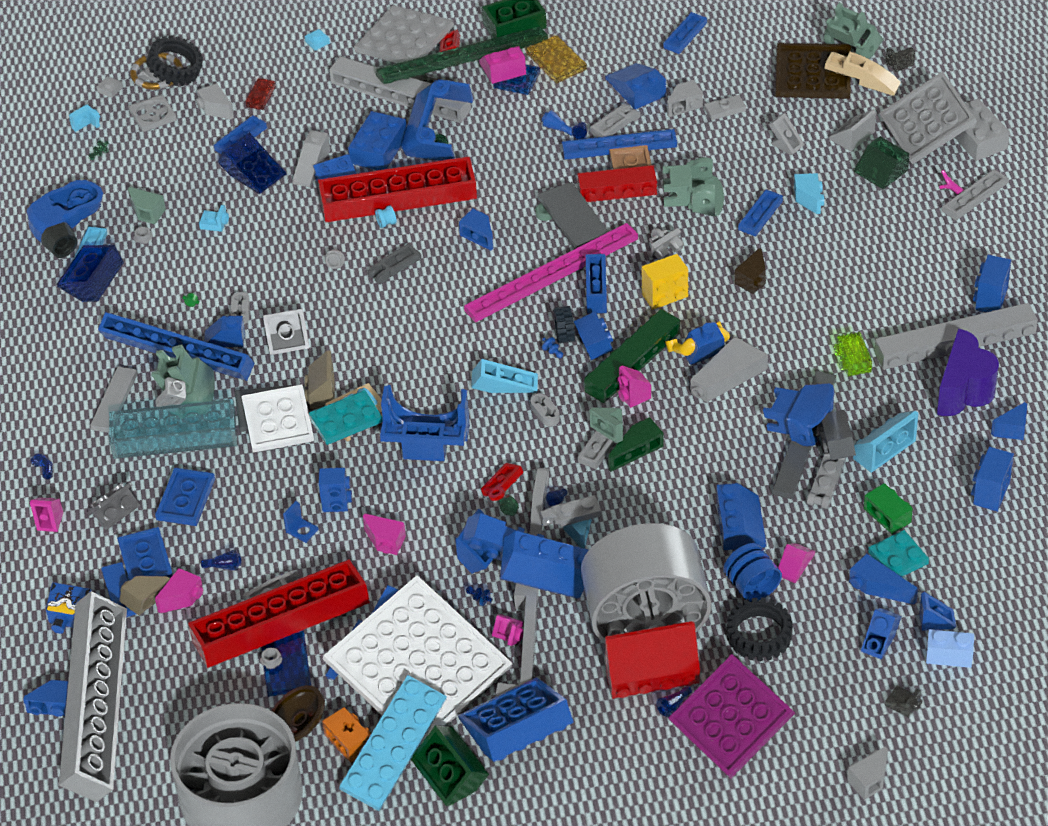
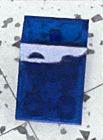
M250 132L225 149L218 160L220 166L232 178L259 195L287 175L286 171Z

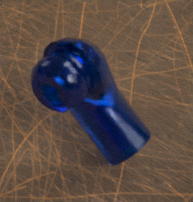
M35 454L30 460L31 464L35 467L41 466L42 477L47 480L53 477L52 462L43 454Z

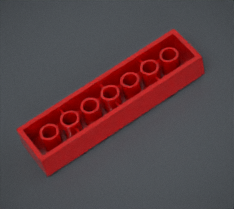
M470 156L318 180L325 223L375 215V210H383L389 205L396 212L477 199L476 180Z
M349 559L189 622L188 627L192 643L207 668L360 608L369 604L370 600L365 581Z

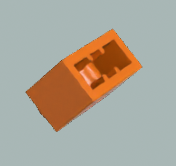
M345 707L322 721L324 735L350 763L355 761L371 735L370 730L367 727L363 728L354 713L350 714Z

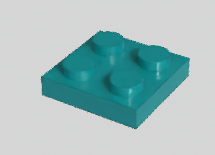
M905 530L868 547V553L871 557L901 577L929 564V557Z

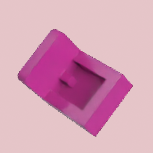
M498 614L492 636L508 641L507 645L513 646L523 638L524 629L522 628L524 622Z

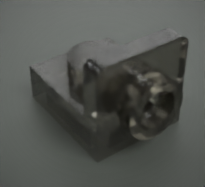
M889 47L886 49L885 62L895 72L906 69L915 64V50L909 47L895 53Z
M896 686L885 700V706L909 718L922 705L921 690L916 688L911 693Z

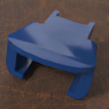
M830 383L804 385L800 391L775 387L776 400L772 408L764 407L763 413L764 418L776 420L777 423H767V431L789 434L791 441H795L802 446H814L818 439L816 436H813L812 428L818 425L827 413L833 411L835 395L833 385Z

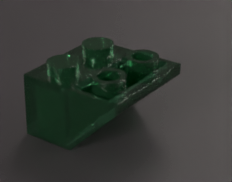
M879 136L867 145L854 168V172L884 190L908 171L910 153Z

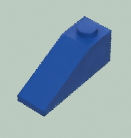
M866 554L850 568L849 583L855 589H859L868 595L909 604L917 602L918 588L870 555Z

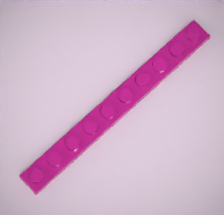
M625 223L464 305V311L476 323L585 267L586 254H605L607 256L638 240V233Z

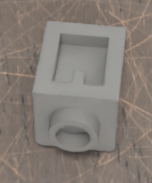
M167 377L165 379V390L156 398V406L175 411L186 399L185 382Z

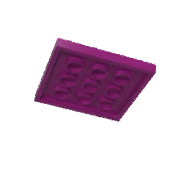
M731 654L668 719L732 779L796 713Z

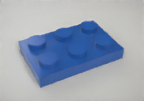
M174 468L155 514L156 520L197 526L214 484L215 474Z
M159 527L117 538L129 581L136 576H166L169 578L173 576Z

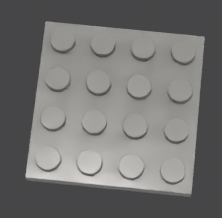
M392 5L358 41L354 49L356 53L416 68L454 26L453 20Z
M943 71L879 113L912 165L977 123V120Z

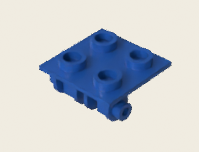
M349 154L313 165L316 172L314 174L316 181L357 174Z

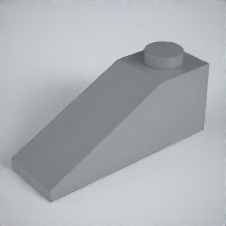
M310 130L301 150L292 180L293 184L311 187L315 180L314 174L316 173L313 165L324 162L330 152L328 133Z

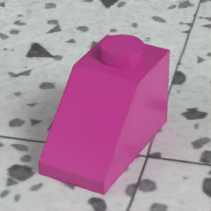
M32 499L30 506L37 531L58 532L63 516L60 499Z
M364 513V530L376 550L386 554L397 555L406 537L404 522Z
M178 568L155 597L157 611L165 613L192 606L203 593L201 577Z

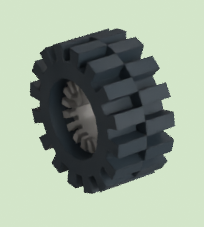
M555 307L553 314L558 343L574 342L575 331L571 307Z

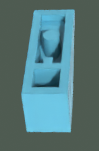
M481 359L472 370L471 388L489 393H536L538 374Z

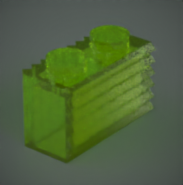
M861 332L838 335L837 344H834V352L836 356H840V367L842 371H846L847 377L872 372V359Z

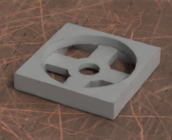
M163 94L128 106L131 115L142 132L177 121L176 114ZM160 103L164 106L159 109H154L152 107ZM146 110L145 114L137 116V111ZM156 113V115L150 116L149 114ZM166 114L165 117H163L162 119H160V116H161V115Z

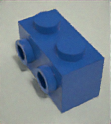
M596 311L573 321L591 360L613 351L610 343L614 340L609 330L605 332V329H607L603 317L598 318Z
M319 468V490L322 511H348V503H352V490H348L350 489V476H346L345 468Z

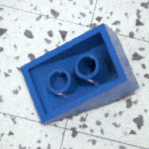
M635 63L605 76V79L633 109H638L666 97V79L657 69Z

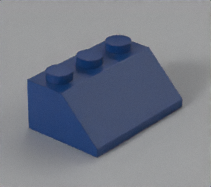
M738 483L717 485L716 503L723 551L737 550L739 547L750 543L759 544L762 548L766 547L759 495Z

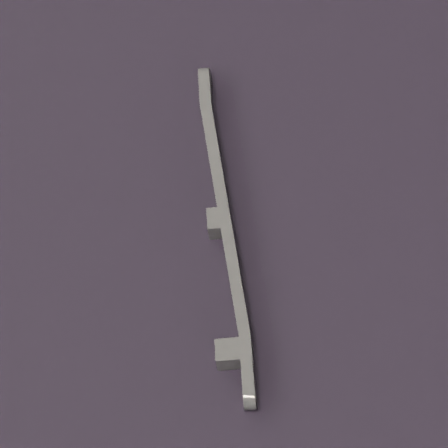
M549 468L537 469L532 495L530 535H542L543 524L540 512L544 510L549 483ZM516 583L514 592L515 609H525L520 685L534 678L539 589ZM498 683L495 697L520 685Z

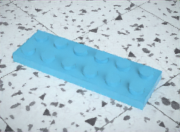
M407 675L342 781L339 789L380 811L447 700V696Z

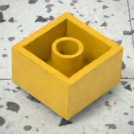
M678 254L641 267L642 296L652 310L688 297V267Z

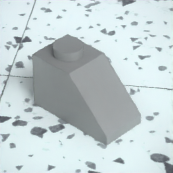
M217 83L197 90V106L199 109H203L206 115L225 119L234 118L232 103Z

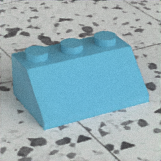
M917 411L899 413L895 417L889 418L885 424L878 429L872 430L868 436L855 443L856 455L853 456V459L871 473L916 441L919 413Z

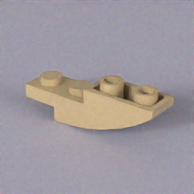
M831 52L825 63V69L860 79V86L894 96L901 83L893 74L879 64L853 52H850L848 56Z

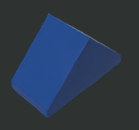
M1024 402L992 421L991 435L993 437L1024 440L1028 404Z
M926 592L921 593L919 616L922 631L956 628L954 610Z

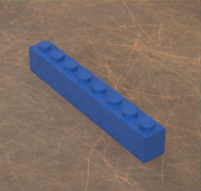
M105 312L98 331L106 339L152 353L164 350L171 358L176 357L172 347L182 345L191 358H200L213 371L248 381L255 364L247 354Z

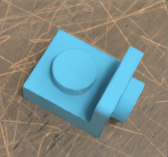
M87 104L69 114L71 128L75 132L89 124L94 125L96 128L100 127L98 111L92 109Z
M221 205L218 212L204 210L199 222L200 229L222 232L225 224H228L229 213H226L225 205Z

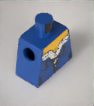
M52 583L46 613L49 623L52 624L51 629L55 633L61 634L64 632L65 627H74L75 605L92 589Z

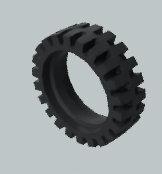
M163 36L152 43L147 57V66L150 68L149 71L154 73L153 76L155 78L160 77L159 80L161 82L166 80V84L169 85L173 82V86H177L178 83L180 86H184L185 83L189 85L199 76L203 64L202 53L198 51L197 46L193 47L194 44L192 42L187 43V39L180 40L178 36L175 39L173 36H169L167 39L166 36ZM164 52L177 53L185 57L192 67L184 70L173 69L165 65L158 55Z
M752 598L750 603L746 599L743 601V605L738 603L736 609L733 608L728 615L727 640L730 647H733L734 652H740L741 657L745 658L748 655L749 660L752 661L754 657H758V661H763V657H766L768 661L772 660V655L775 658L779 657L780 652L784 653L786 648L790 646L793 632L792 617L788 614L786 608L782 609V604L779 602L775 605V601L772 599L767 603L766 598H761V601H757V598ZM762 616L777 622L781 627V633L775 639L768 642H754L741 636L738 632V626L743 620L750 617Z

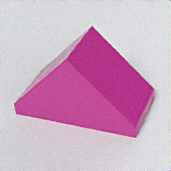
M797 543L787 544L778 567L782 573V578L796 584L815 555V551Z

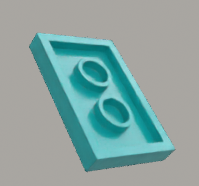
M365 390L309 412L310 420L326 445L383 422L381 413Z

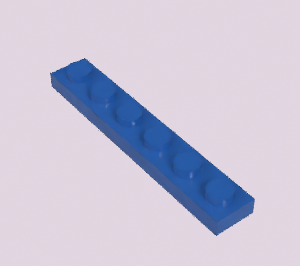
M674 129L562 141L565 160L610 155V149L647 145L649 151L677 147Z

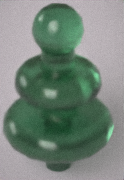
M98 140V147H93L94 152L90 153L88 158L94 160L95 156L101 157L103 155L102 151L108 153L107 145L109 142L103 143Z

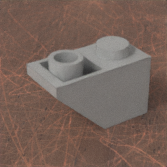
M694 80L676 85L667 101L668 117L703 107V92Z
M886 746L872 751L866 758L853 762L848 768L847 782L864 800L883 789L888 756Z

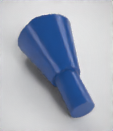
M553 110L546 112L542 117L543 127L563 131L570 136H573L575 133V129L566 125Z

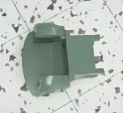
M839 2L835 8L836 15L834 18L829 17L826 21L827 28L824 31V42L826 44H835V38L856 47V54L870 59L884 39L874 25L867 23L864 12L861 11L859 14L843 7V4ZM860 38L866 40L862 46L858 43Z
M701 157L696 160H690V162H687V165L663 166V173L670 174V178L663 179L664 192H670V197H664V207L688 206V209H692V213L718 216L724 206V191L720 180L716 176H712L713 159Z
M182 345L172 347V351L176 355L175 358L169 357L164 350L156 351L159 362L157 371L152 372L151 376L161 389L165 390V379L167 377L185 382L186 399L180 405L184 408L178 407L175 411H169L177 417L207 413L211 407L215 389L213 369L200 360V358H191Z

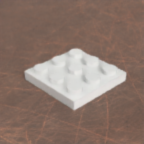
M303 385L242 396L253 453L314 441Z

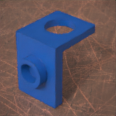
M295 501L283 513L286 533L305 543L319 530L317 526L302 519L300 503L298 501ZM302 527H308L310 532L301 535L298 533V530Z

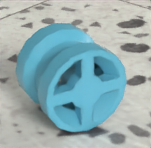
M391 205L386 206L383 210H375L380 228L386 227L387 224L393 225L397 223L396 215Z

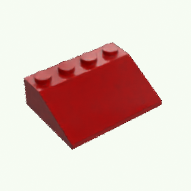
M694 621L605 637L606 679L612 699L647 694L659 690H670L676 687L692 686L700 683V667Z

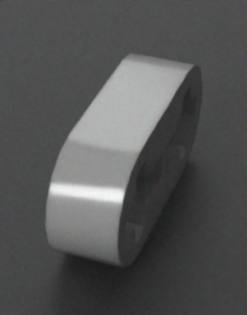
M237 292L231 298L230 314L231 316H239V313H242L241 316H243L244 324L249 321L250 316L249 295L245 292Z
M534 394L530 399L533 413L545 426L552 427L557 425L560 421L558 408L545 394Z

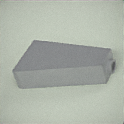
M734 337L691 378V394L696 398L709 402L764 372L768 368V354Z

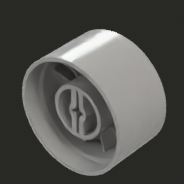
M646 523L616 530L597 541L583 559L581 574L591 622L595 634L604 643L606 636L694 621L697 632L710 615L711 599L697 544L688 533L677 527Z
M239 703L218 706L193 718L180 731L174 741L170 764L181 813L188 826H287L295 817L303 796L296 744L290 728L277 714L263 707ZM288 766L283 776H273V774L282 773L285 770V767ZM186 787H190L193 790H204L194 794Z

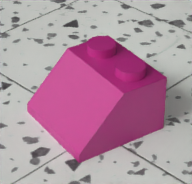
M519 46L485 55L479 60V64L492 84L526 75L525 56Z

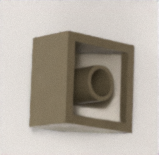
M326 351L308 366V374L305 375V386L308 387V389H305L306 402H309L310 410L326 406L327 402L335 399V377L331 351Z

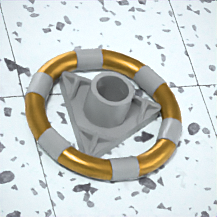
M169 53L158 55L164 64L163 59L175 64L176 69L183 70V65L176 56ZM148 54L137 59L131 67V79L141 88L157 90L173 85V82L170 85L166 84V80L158 83L144 81H160V77L155 78L153 76L154 73H151L148 67L137 75L139 67L147 62Z

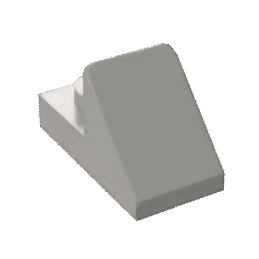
M785 113L769 123L777 137L771 142L773 146L789 155H793L805 145Z

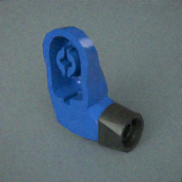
M75 180L64 187L46 193L27 209L30 231L55 257L64 258L68 256L77 246V238L71 229L77 226L81 220L94 214L101 207L102 189L93 182Z

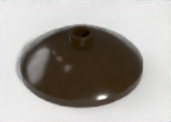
M309 685L301 686L284 695L273 707L272 712L283 719L290 728L295 742L309 735L320 722L324 713L325 698L318 688Z

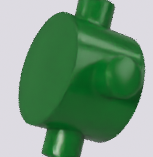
M188 293L187 296L182 298L189 307H194L200 302L197 295L193 293Z

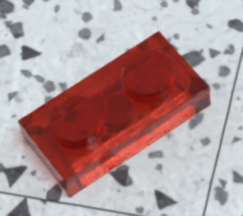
M258 78L245 101L246 107L264 110L276 88V82Z

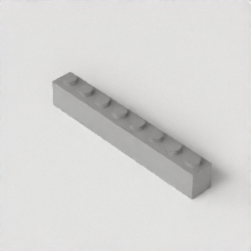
M342 56L329 69L332 84L409 108H413L418 92L430 85L427 82ZM437 98L432 115L462 123L471 111V103Z
M1029 303L877 338L875 339L874 353L883 370L950 354L958 329L971 332L977 338L979 347L1036 334L1038 319Z

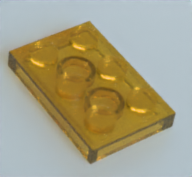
M558 35L526 48L527 55L556 84L587 70V64Z

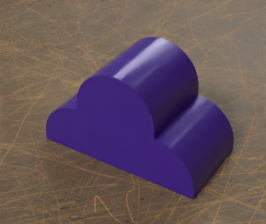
M958 329L940 384L937 415L954 416L962 412L966 405L972 407L984 406L989 404L995 397L999 361L990 351L979 348L977 338L969 331Z

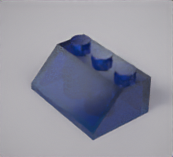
M83 245L56 285L81 302H98L119 272L124 261L115 245Z

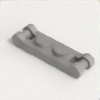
M824 453L811 492L807 498V505L814 506L816 504L820 505L823 509L829 508L847 457L837 459L838 461L835 462L831 461L829 453Z

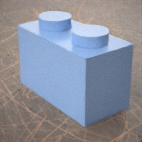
M929 629L926 664L971 668L974 633Z

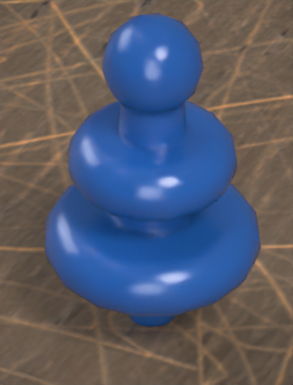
M544 337L542 339L544 342L542 345L543 351L548 350L549 354L555 353L559 359L563 357V352L558 350L559 345L554 344L556 341L554 337L548 339Z

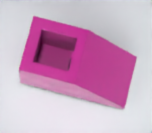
M620 366L618 395L621 401L626 402L632 408L651 399V384L640 371Z

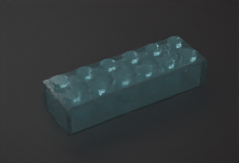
M234 400L109 412V442L113 459L238 446Z

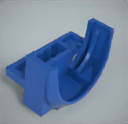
M391 385L384 386L381 400L383 422L380 440L381 442L402 443L403 459L445 461L447 445L464 446V442L468 441L470 421L467 390L461 389V403L453 411L439 415H427L413 412L401 406L394 398Z

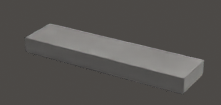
M993 169L943 205L942 212L957 221L1007 185L1009 178Z
M117 367L91 422V430L111 433L138 375L137 369Z

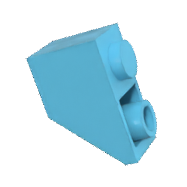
M818 173L794 174L795 201L812 212L821 214V206H824V194H820L823 191L822 181L818 180Z

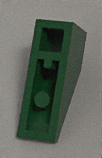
M650 417L632 425L623 436V441L619 442L608 455V470L610 472L664 447L663 432Z

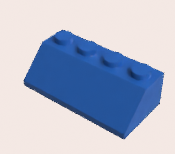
M514 531L504 537L500 579L579 599L584 591L581 565L589 550Z

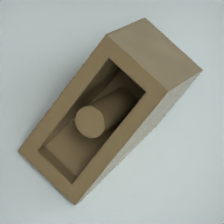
M136 576L122 585L120 589V602L137 615H141L156 603L155 597L170 578L166 576Z

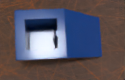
M883 608L875 609L861 652L882 659L896 635L902 616Z
M50 680L25 695L23 701L27 713L54 715L57 717L65 716L68 681Z

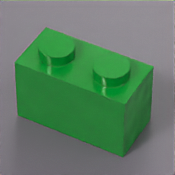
M885 483L865 495L864 510L891 534L912 523L913 508L911 505L900 498L896 491L890 489Z

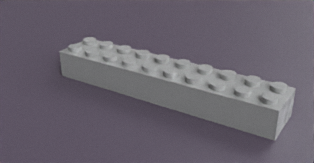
M91 591L75 605L59 786L98 802L113 790L127 608Z

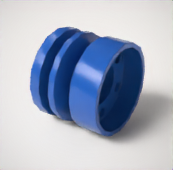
M756 543L739 547L728 557L724 564L723 572L732 584L736 586V589L745 600L748 599L749 602H752V598H757V601L761 600V598H766L779 586L782 579V573L769 558L763 548Z

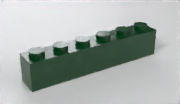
M662 309L653 314L631 337L626 338L619 348L614 349L608 358L601 361L598 367L586 375L584 378L585 393L605 403L619 390V367L625 366L640 371L666 347L665 341L675 339L680 334V319Z

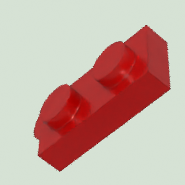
M458 29L447 33L439 42V53L442 58L452 57L459 52L461 35Z
M505 463L481 488L483 496H488L491 501L503 498L507 489L524 473L522 467Z

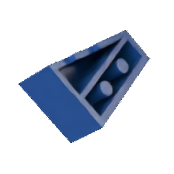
M479 513L467 518L462 541L469 544L472 549L481 550L488 557L502 561L504 537L514 531L524 533L525 529L518 527L515 530L506 527V522ZM537 534V535H536V536H538V537L544 538V535H541V534Z

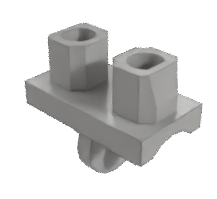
M659 228L652 230V237L649 239L652 244L651 250L647 253L650 258L656 256L659 260L669 257L670 252L667 249L669 246L675 253L680 251L684 243L679 237L681 234L679 228L670 233L666 229L663 231Z

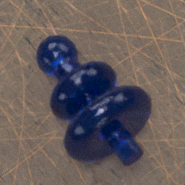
M581 122L572 128V135L576 139H584L586 137L587 127L585 122Z
M561 489L548 492L546 494L547 504L551 507L561 504L564 496L568 494L567 490Z
M471 586L466 588V593L472 594L475 601L479 600L481 606H484L488 601L492 603L493 599L490 598L491 591L489 589L483 591L480 587L476 590Z

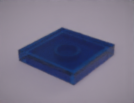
M526 64V75L493 83L494 89L529 95L541 72L540 67Z

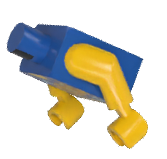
M718 321L717 323H705L703 326L691 330L683 344L678 343L677 339L665 341L668 352L674 351L684 355L689 364L692 365L715 356L725 347L724 342L729 340L730 334L722 327L721 322Z

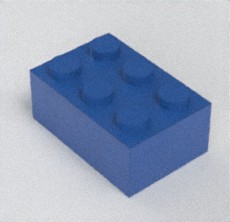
M371 111L348 147L352 164L378 171L387 169L402 145L407 128L406 119Z

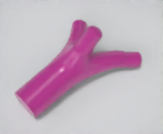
M945 170L941 171L947 184L940 185V189H950L957 195L964 191V189L951 180Z

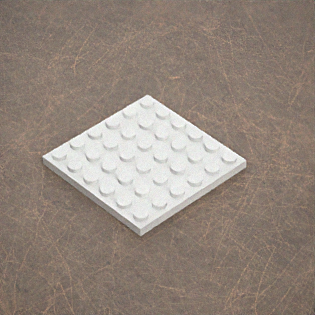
M415 576L323 656V660L382 716L407 675L446 695L447 700L420 745L435 725L447 726L507 672L513 664L419 576Z

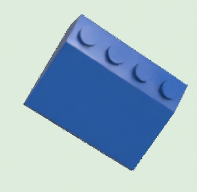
M534 678L458 715L459 720L479 748L493 762L503 760L507 755L515 751H521L527 745L535 741L544 740L548 735L556 731H562L568 725L574 723L567 699L539 678Z

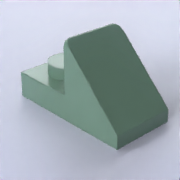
M592 407L589 409L590 427L615 443L623 441L621 408Z

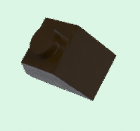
M760 248L735 269L734 284L752 294L762 289L766 284V268L763 251Z

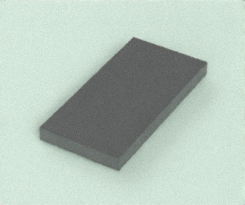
M572 182L538 194L539 201L574 249L609 232Z

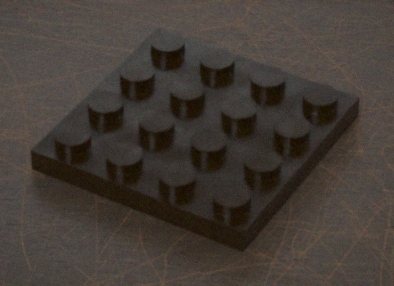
M777 43L775 97L850 99L851 77L825 69V63L831 52L848 56L851 52V45Z

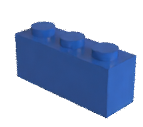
M586 254L587 314L595 311L596 313H607L605 254Z

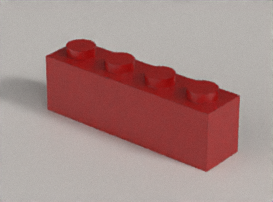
M654 165L577 173L578 190L587 202L657 195V179Z

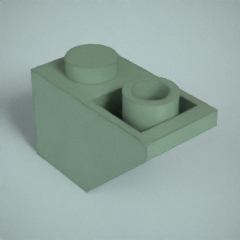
M129 187L130 203L138 220L156 224L166 210L164 197L159 194Z

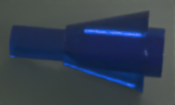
M235 549L212 559L201 560L202 568L215 567L237 571L242 564L241 555Z
M685 686L679 692L659 698L656 702L658 712L669 718L679 708L683 700L692 693V689L689 686Z

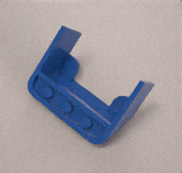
M437 80L418 92L402 141V150L405 155L435 161L455 159L452 145L435 142V132L433 129L428 128L437 98L473 103L470 84Z

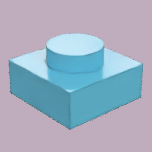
M320 29L304 36L305 42L315 51L330 44V38Z

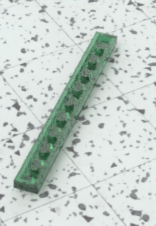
M539 26L377 68L376 76L383 84H391L395 81L409 79L410 77L425 75L429 72L440 71L444 68L458 66L467 62H474L485 55L519 46L520 49L528 46L539 45L548 41V34Z

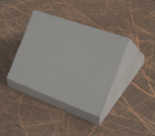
M873 109L852 117L828 138L852 152L875 132L876 111Z

